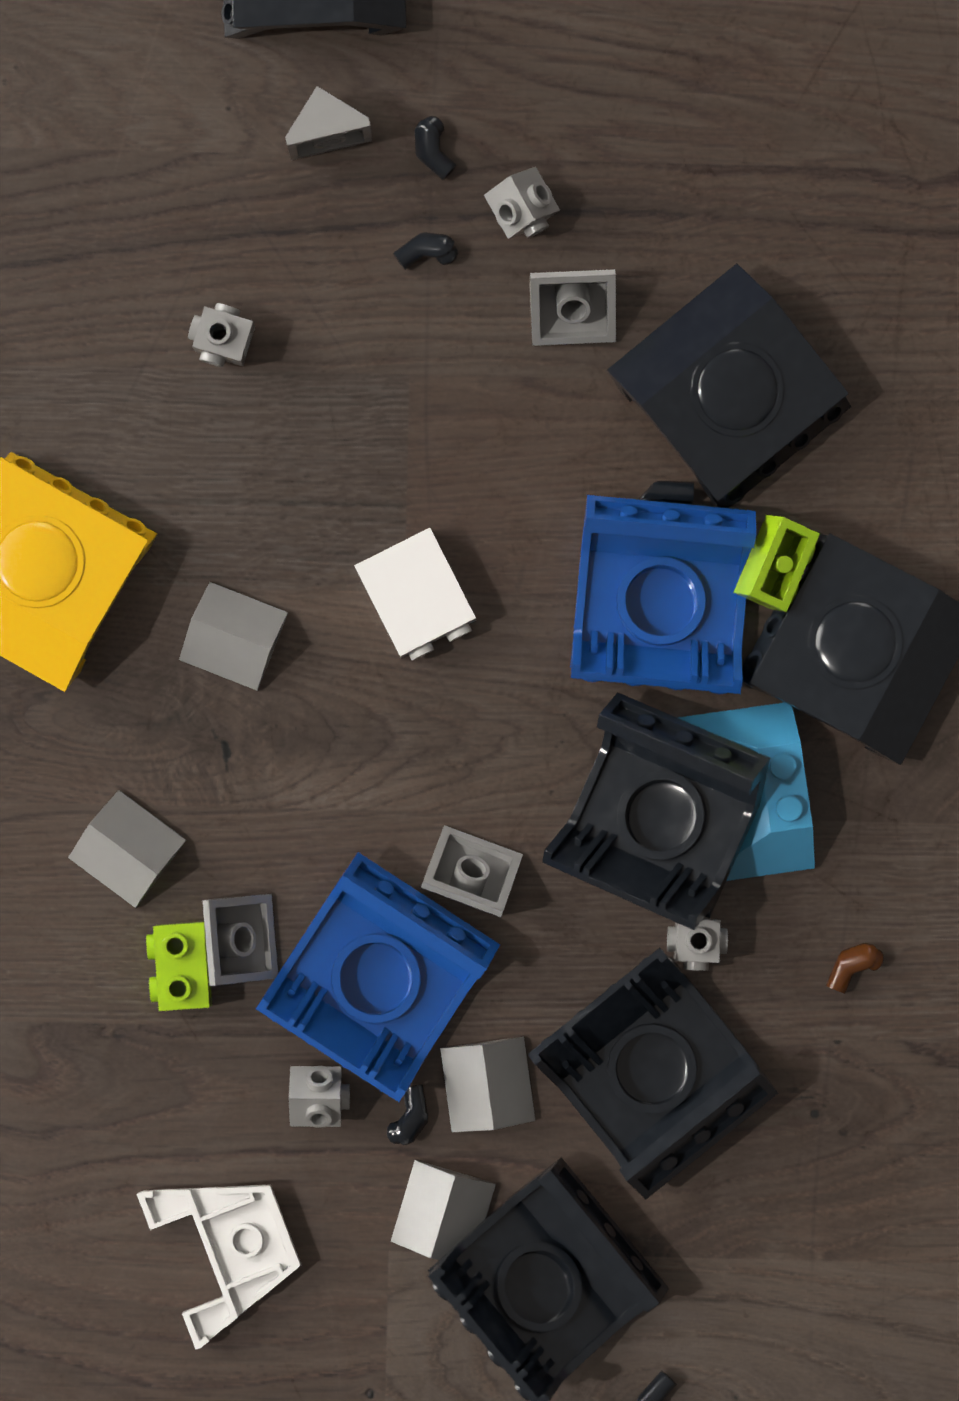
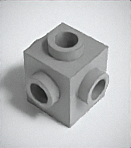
M536 166L510 175L484 194L496 216L498 224L502 227L508 239L525 233L527 238L541 233L549 227L546 220L560 211L551 190L545 184Z
M216 303L215 309L204 306L202 316L194 315L188 339L194 341L192 348L195 352L201 354L199 360L217 367H224L225 361L244 366L255 330L254 322L239 317L240 310L228 305ZM218 331H225L226 335L223 339H213Z
M711 916L710 919L704 917L695 930L675 922V926H668L667 952H674L675 961L684 962V970L708 971L709 963H719V954H727L728 929L720 928L721 920L711 919ZM695 933H703L706 936V945L701 949H695L691 945V937Z
M290 1066V1126L341 1127V1110H350V1084H342L341 1067Z

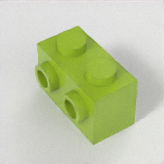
M766 515L755 540V546L751 549L733 593L768 609L787 612L797 595L803 572L814 555L815 544L820 533L785 517Z
M204 922L153 926V934L146 936L148 960H155L156 976L149 977L151 1002H158L159 1011L210 1008L212 1006V991L209 984Z

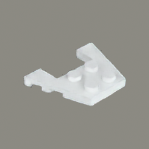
M271 1184L143 1190L137 1193L150 1230L188 1215L193 1216L223 1294L220 1298L183 1311L182 1315L195 1349L203 1347L257 1300H260L301 1266Z

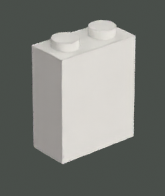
M431 528L354 565L400 658L409 654L412 661L434 650L432 642L444 636H447L449 642L472 631L469 624L476 621V617Z

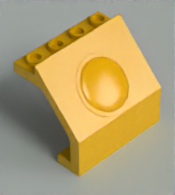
M10 452L5 459L0 457V656L65 692L81 672L86 661L84 655L94 635L129 575L151 548L157 533L148 529L139 520L123 515L109 507L105 501L91 497L72 486L66 479L50 474L36 466L30 459L18 456L13 452Z

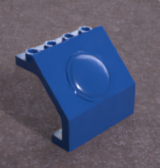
M587 495L570 663L571 678L583 679L588 682H618L630 686L668 687L672 690L692 689L710 691L715 694H741L743 681L742 641L746 598L733 592L751 549L755 546L756 511Z
M357 852L264 994L256 1010L399 1102L466 994L488 968L500 944Z

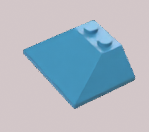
M784 702L678 717L681 720L770 757L760 806L726 881L814 869L813 824L801 741L792 706Z

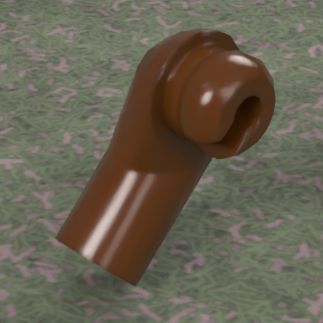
M862 943L841 951L826 986L845 994L854 973L866 969L875 971L882 966L884 961L882 951L869 943Z

